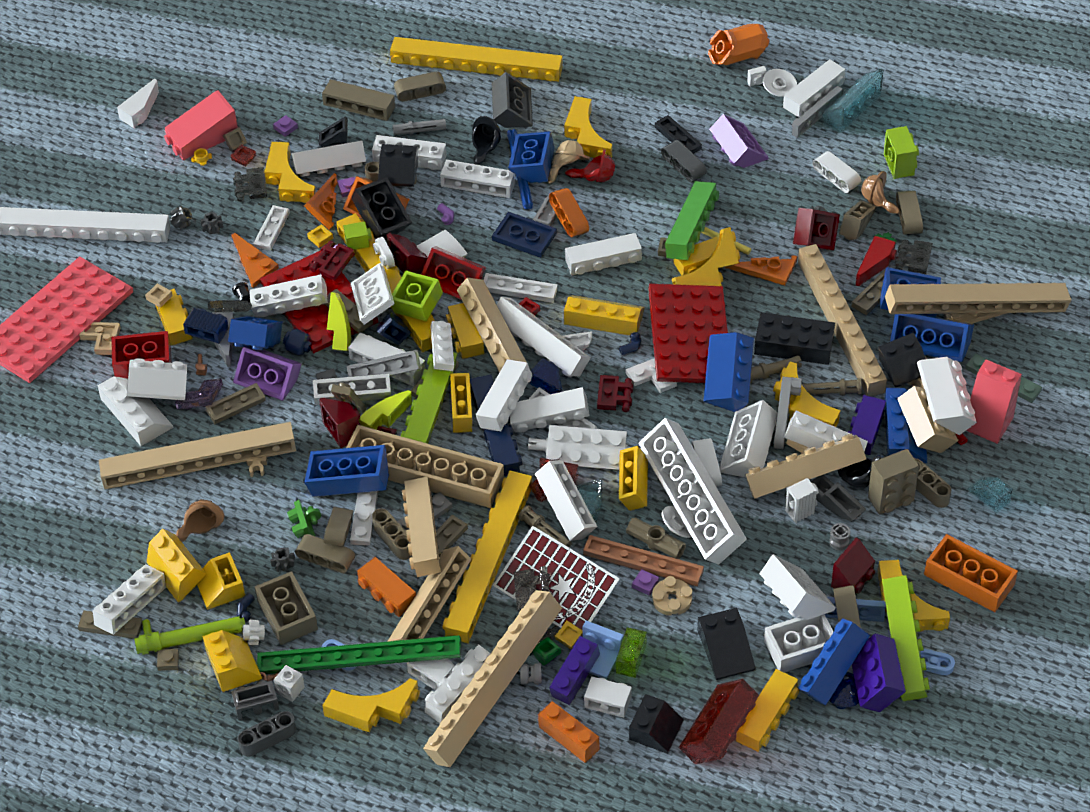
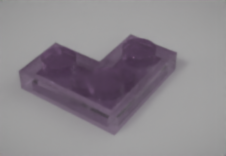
M222 379L204 380L198 391L186 392L185 400H176V408L188 410L193 407L212 405L223 386Z

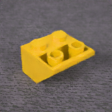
M230 552L210 559L203 567L207 574L197 584V587L207 610L245 596L243 582Z

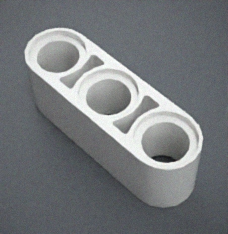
M826 151L812 162L817 172L844 193H848L862 182L860 175L829 151Z
M712 439L691 441L692 447L715 486H722L721 472Z

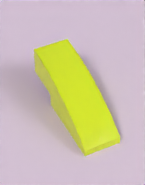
M331 292L327 330L334 331L332 349L349 351L351 327L348 314L340 295Z
M407 390L378 402L360 416V419H358L360 425L377 430L378 426L382 425L389 428L412 404L411 391Z

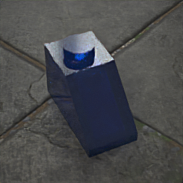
M542 358L531 370L532 378L529 384L536 388L540 387L549 394L562 392L558 366Z

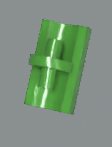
M300 500L295 501V508L287 512L288 518L293 524L300 521V523L292 526L294 535L297 538L303 537L305 534L316 536L312 524H317V520L321 518L320 510L313 508V506L308 508L302 507Z

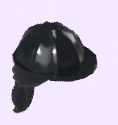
M487 116L476 118L472 128V142L477 149V153L474 156L475 165L481 164L485 160L486 154L494 150L501 140L499 126L492 118Z
M878 455L873 459L866 458V460L838 469V475L853 488L865 489L870 483L872 462L881 459V457Z

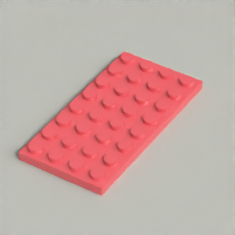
M79 256L0 324V365L28 383H31L80 340L79 334L83 330L86 332L91 328L93 322H100L133 293V288Z

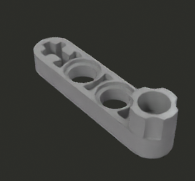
M782 377L774 438L775 449H784V435L787 428L791 395L800 396L802 378Z

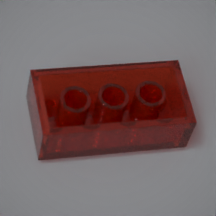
M744 679L718 684L678 748L694 764L722 759L727 753L726 749L729 744L735 740L737 731L746 722L748 713L755 707L759 694Z

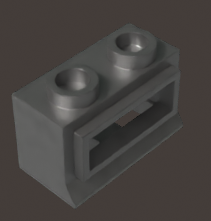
M261 680L256 685L249 687L243 685L231 691L238 720H242L241 711L253 708L254 714L259 715L262 713V705L270 703L274 704L275 711L279 710L272 681Z

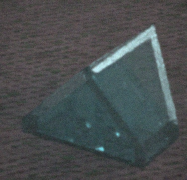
M602 479L576 486L596 524L602 505Z

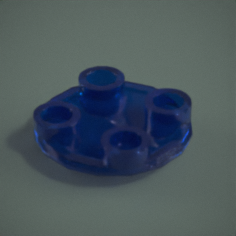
M850 672L845 674L829 699L838 709H845L859 703L854 674Z

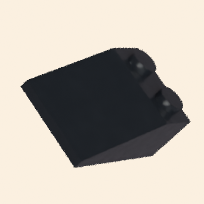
M737 608L698 617L697 631L716 680L756 670L744 624Z

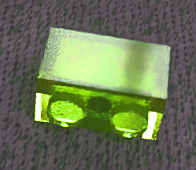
M626 628L616 658V674L636 678L647 645L646 631Z

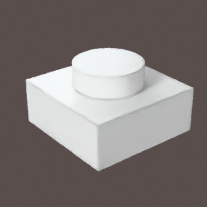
M765 66L748 70L747 82L749 86L763 83V77L767 72Z

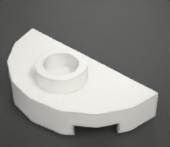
M592 331L563 335V337L583 351L592 342Z

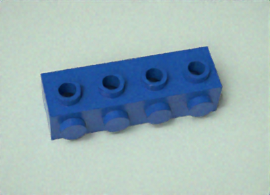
M842 618L835 626V631L830 639L825 642L819 656L813 661L811 669L802 678L798 689L814 701L826 706L870 635L855 623Z

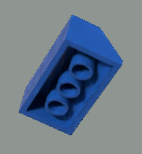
M895 314L890 342L914 333L922 346L924 355L938 358L948 357L954 361L963 362L971 343L974 324L923 314Z
M738 332L710 335L703 402L732 412L741 410L748 404L754 338Z
M886 388L885 423L887 456L908 449L913 458L927 463V451L917 446L897 399L908 390L906 388Z
M385 445L311 451L305 477V484L312 497L386 490L389 477Z

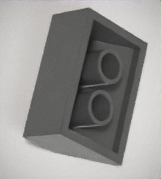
M505 72L492 82L493 120L504 128L533 126L531 88Z

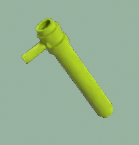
M238 616L159 633L158 631L152 632L150 620L144 619L142 621L144 634L134 638L137 654L142 653L145 655L149 654L150 651L157 652L164 648L202 641V636L221 630L231 634L240 633L243 630L245 621L244 617L240 618Z

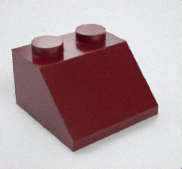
M798 208L793 244L801 246L816 244L820 249L835 250L840 214Z
M392 233L387 234L388 247L393 255L395 265L403 273L409 271L422 274L428 258L426 254L421 253L416 244L410 242L406 237Z
M327 398L319 399L323 424L340 448L347 446L357 425H360L358 410L356 408L353 409L349 402Z
M855 538L834 563L832 588L853 585L855 594H859L866 580L870 581L875 574V560L860 539Z

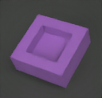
M286 115L273 124V129L284 137L298 128V124Z
M355 177L337 181L342 197L349 195Z
M641 569L632 582V588L650 596L653 588L659 582V577Z

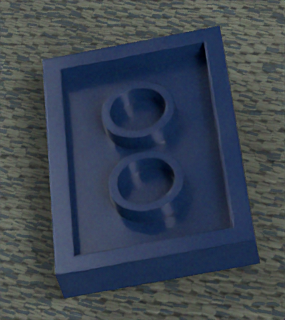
M508 212L493 233L492 241L541 258L556 236L557 228Z

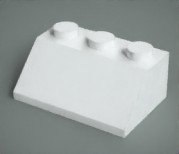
M140 358L130 360L127 396L185 400L187 364L179 361L166 363L162 360L145 361Z

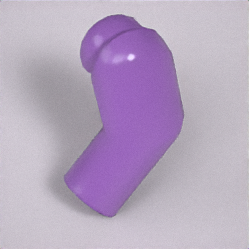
M443 203L439 204L437 210L443 214V217H441L442 222L445 225L452 224L454 221V211Z

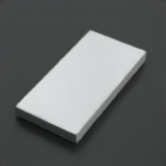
M381 263L351 282L359 318L364 325L395 304L385 268Z

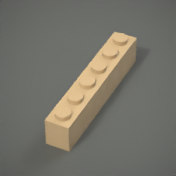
M466 278L457 289V292L499 373L507 359L526 362L484 280Z
M848 434L841 437V441L834 442V440L823 443L821 448L811 447L804 450V454L797 456V453L786 456L784 461L774 460L767 463V467L760 469L758 466L749 469V473L745 474L752 497L755 499L792 486L806 478L812 479L866 460L859 437Z
M428 477L404 481L405 489L402 490L403 500L406 501V503H403L405 515L408 514V516H405L406 527L410 529L406 530L408 542H411L408 544L409 554L413 556L409 558L411 570L415 569L417 577L441 573L432 494Z
M459 546L443 550L439 557L441 573L427 576L388 641L424 638L471 561V558Z

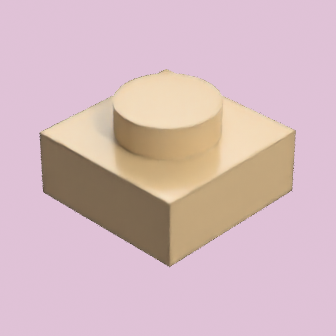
M157 283L145 295L146 300L161 308L172 297V291Z

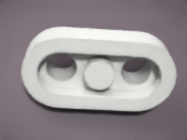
M383 237L375 239L373 248L376 254L379 253L381 264L387 269L395 267L393 255Z

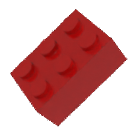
M168 331L111 337L112 367L115 377L128 378L130 360L137 358L144 359L145 361L162 360L166 363H172Z

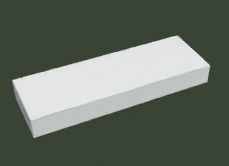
M272 206L253 243L255 248L272 250L290 214V209Z

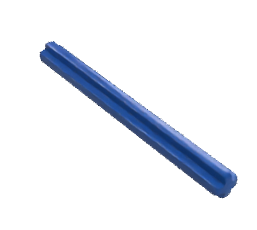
M515 129L507 131L511 154L517 134ZM516 175L523 208L525 210L532 209L533 202L528 181Z

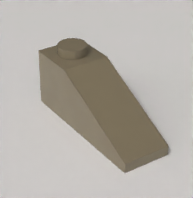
M860 200L844 214L839 234L848 240H857L864 232L877 206Z

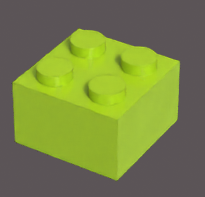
M907 126L887 129L883 155L893 178L914 176L915 168L918 166L916 159L919 156V148L914 144L913 134L909 133Z
M405 271L392 293L395 303L392 305L394 313L427 322L443 294L439 280Z

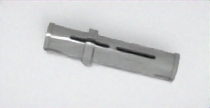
M445 119L414 123L408 121L405 124H393L394 136L446 130Z

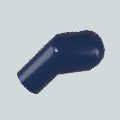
M638 332L630 334L631 339L628 344L619 346L621 355L638 350L642 342Z
M248 593L237 604V617H244L245 622H248L251 618V613L247 611V607L255 600L252 594Z

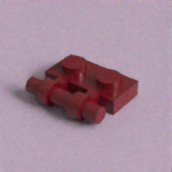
M330 240L327 245L325 244L321 248V253L314 257L309 269L315 272L320 268L319 273L335 281L353 258L355 252L354 249L340 243L333 248L335 243Z
M600 375L597 409L616 411V406L621 405L623 412H629L632 406L631 393H633L634 389L632 379L626 378L625 382H619V376ZM618 391H622L623 396L618 395Z

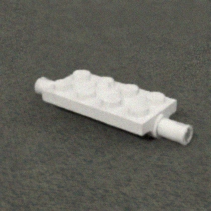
M549 425L548 438H529L528 450L545 451L546 463L563 460L565 466L620 470V450L631 447L626 445L627 431Z

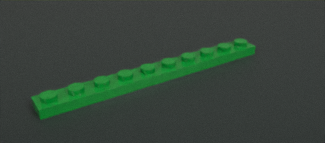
M458 635L257 653V667L260 672L265 674L279 673L285 665L299 672L461 658V638Z

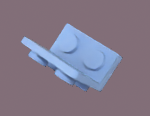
M585 621L582 626L583 638L598 644L600 652L589 673L607 679L623 650L624 635Z

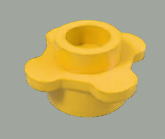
M200 148L195 150L191 161L204 166L212 158V154L208 153L206 149Z

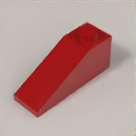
M874 236L857 272L855 286L862 285L888 267L891 260H895L897 255L895 241Z

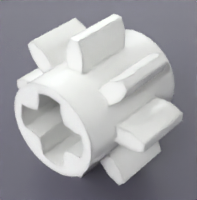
M249 620V625H243V640H248L249 645H259V640H264L265 627L264 625H259V620Z

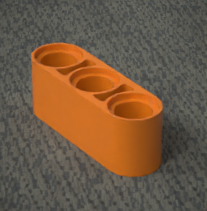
M568 188L551 192L549 194L550 204L568 236L574 237L589 232V223Z

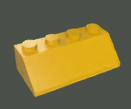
M571 295L568 296L564 308V325L630 335L633 332L639 331L645 307Z

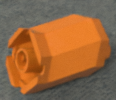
M746 24L730 30H718L710 40L712 49H709L708 55L712 64L729 65L746 59H758L769 45L768 34L761 24Z

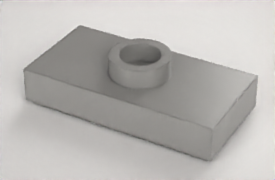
M547 196L533 220L552 226L557 215L550 204L549 196Z

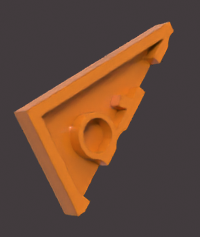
M335 173L304 205L328 230L334 225L332 216L335 214L336 193L334 190L337 185V175Z
M236 233L231 235L252 288L260 283V278L279 269V265L239 235Z
M779 256L751 258V261L739 262L736 265L725 268L785 286L795 267L798 256H791V259H779Z

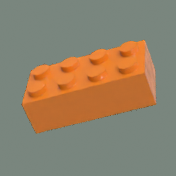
M946 534L927 559L924 575L996 612L1014 587L1018 571Z

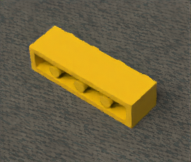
M775 669L739 726L736 742L757 752L760 751L762 746H767L771 737V731L777 730L781 715L785 716L789 710V702L791 699L795 700L798 696L797 678Z

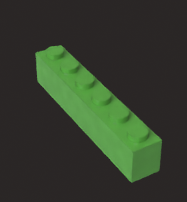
M694 182L665 242L667 258L688 260L691 253H694L695 244L699 242L700 234L705 228V223L709 221L710 212L714 210V204L719 199V190L716 189V183Z

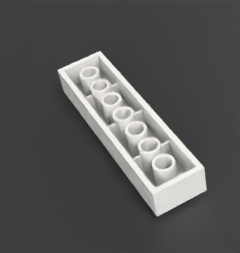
M664 418L639 442V445L704 559L719 565L744 543L747 538L679 423Z

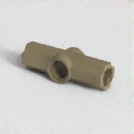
M636 517L631 519L626 528L627 534L645 542L651 550H660L675 559H680L686 548L684 542L666 534L661 526H651Z

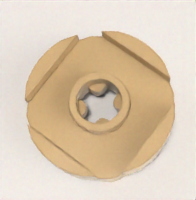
M668 576L653 588V605L657 611L664 615L683 614L692 604V588L684 581ZM669 594H675L677 599H668Z

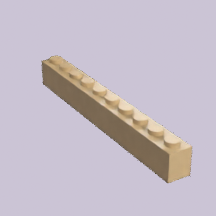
M816 244L799 248L798 264L828 322H835L834 334L856 377L861 378V386L866 396L872 397L885 393L887 378Z
M1065 283L894 284L889 286L885 295L890 314L1066 312L1071 302Z
M291 422L100 459V475L105 490L245 462L247 459L295 452L296 445Z
M536 590L530 596L529 601L520 610L519 615L508 627L504 636L497 642L496 647L486 658L479 671L475 673L474 678L463 690L459 699L452 705L447 716L440 722L437 730L428 739L423 749L437 765L452 766L561 611L562 607L550 592Z

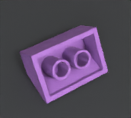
M723 114L710 128L713 139L722 146L721 150L729 156V161L732 165L745 168L769 159L744 123Z
M245 346L241 351L233 383L243 387L257 383L263 394L283 401L296 383L302 363L266 350L252 349V346Z

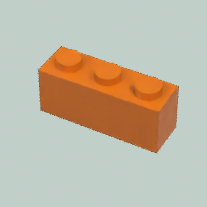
M374 557L357 570L358 584L363 589L367 588L376 601H381L390 613L394 612L398 617L406 612L416 596V592L379 559Z
M553 701L538 714L539 728L584 763L600 750L599 736Z

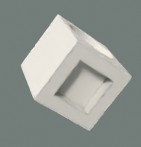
M287 665L284 666L274 679L276 693L292 702L305 687L303 674Z

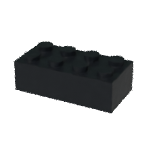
M760 312L754 355L782 359L799 356L801 361L829 365L835 322Z

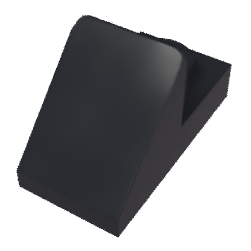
M343 117L319 132L320 147H327L336 141L340 144L347 143V117Z

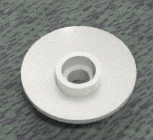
M783 69L769 70L763 77L765 89L778 97H784L787 92L797 85L795 77Z
M674 506L665 507L662 511V519L669 530L684 538L692 537Z

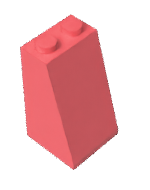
M217 90L165 127V141L168 145H172L176 156L179 155L182 160L194 156V152L197 149L203 148L207 150L224 142L223 135L238 128L235 110Z
M989 360L984 361L977 373L970 399L971 405L975 410L974 415L977 423L966 431L994 443H999L1014 418L1022 374Z

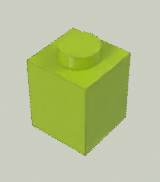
M365 222L343 225L347 247L354 250L369 247V239H372L371 230L366 228Z

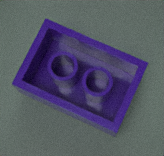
M874 633L868 638L852 663V670L860 707L881 712L904 694L906 690L895 640Z

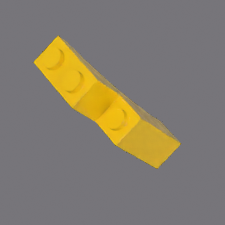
M574 96L564 125L565 137L577 139L586 156L595 158L602 155L603 149H606L605 154L612 158V143L601 138L590 124L592 99Z
M271 142L264 171L266 184L279 185L280 201L307 203L316 193L315 186L301 180L290 168L291 152L289 143Z
M731 227L720 230L714 252L700 268L692 273L672 278V283L676 285L722 286L723 276L718 269L736 265L739 263L738 260H740L739 250L735 248L734 244L736 236L734 231H731Z
M790 361L787 368H783L780 375L781 379L776 381L773 388L775 400L779 401L783 376L799 378L797 363ZM803 385L801 386L800 396L791 395L789 421L795 411H799L837 427L840 420V410L827 406L815 399L805 390Z
M899 560L879 561L877 573L882 601H885L882 579L903 576ZM911 594L912 601H916L918 613H914L915 620H919L921 632L924 630L942 631L948 629L950 622L949 611L936 608L920 599L916 594Z
M411 678L391 691L371 696L350 695L331 689L322 705L324 716L370 732L372 726L375 727L377 725L379 717L401 724L403 719L408 718L410 715L411 705L413 701L416 702L418 700L420 690H418V681Z

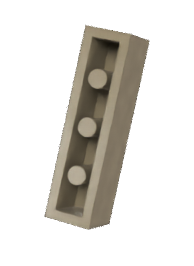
M332 79L329 80L322 92L323 105L388 121L395 109V98L392 94Z

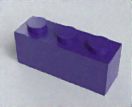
M863 395L862 401L858 402L855 413H857V416L852 417L850 425L852 431H848V433L868 441L864 453L871 455L884 416L886 400Z
M579 636L549 687L553 698L568 705L572 703L600 655L598 644Z

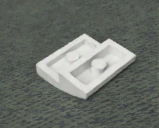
M447 230L417 245L418 250L421 253H425L427 257L431 248L435 246L463 258L467 256L465 249Z

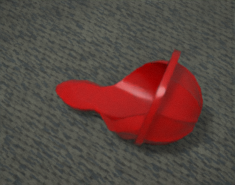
M603 149L602 155L595 157L585 168L569 169L565 174L572 178L581 177L588 181L596 180L597 183L605 182L613 176L615 163L610 156L605 154L606 149Z

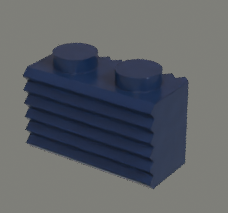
M195 307L183 323L185 334L220 344V341H222V338L229 329L227 317L222 314L210 313L205 309L199 310Z

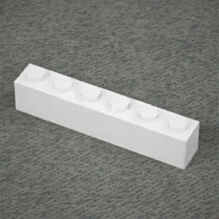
M500 298L497 307L513 336L520 337L522 339L521 342L528 347H533L536 354L546 357L551 365L561 368L564 375L568 377L581 376L591 357L512 298Z

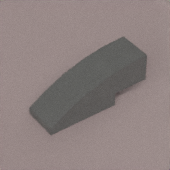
M824 474L811 481L818 488L816 500L843 519L853 522L866 510L838 482L834 485Z

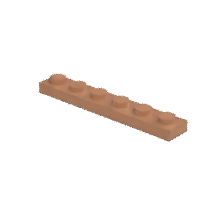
M589 535L583 549V555L639 571L642 569L665 578L672 576L675 579L697 587L704 572V566L592 535Z

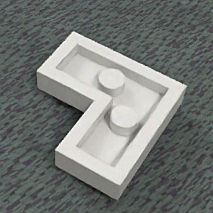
M655 358L626 369V375L632 379L634 386L652 380L660 393L677 387V382H657Z

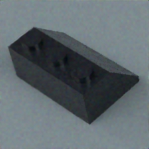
M387 177L355 189L351 199L364 220L366 227L370 228L375 239L383 237L387 240V234L397 235L412 224Z

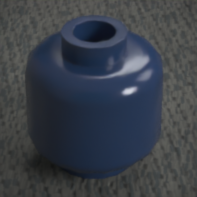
M299 329L287 331L283 339L286 351L297 356H302L305 352L308 353L312 346L310 335Z

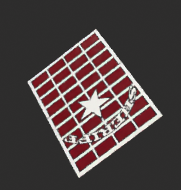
M532 526L493 586L523 605H526L530 596L536 590L550 592L562 607L552 623L561 628L566 621H569L582 630L585 621L592 622L620 578Z

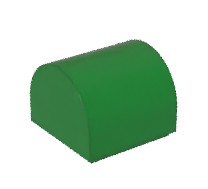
M546 637L533 649L535 658L544 666L562 653L561 648L549 637Z

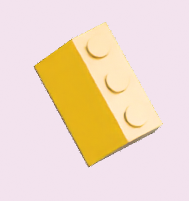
M162 528L149 542L148 565L164 573L166 588L177 602H181L207 573L176 534Z
M223 630L202 636L208 658L222 692L262 679L248 643L242 637Z

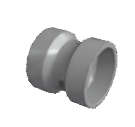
M837 523L831 527L829 542L835 550H844L849 546L851 531L846 524Z
M535 663L533 666H528L527 664L521 666V685H526L529 682L542 684L541 663Z

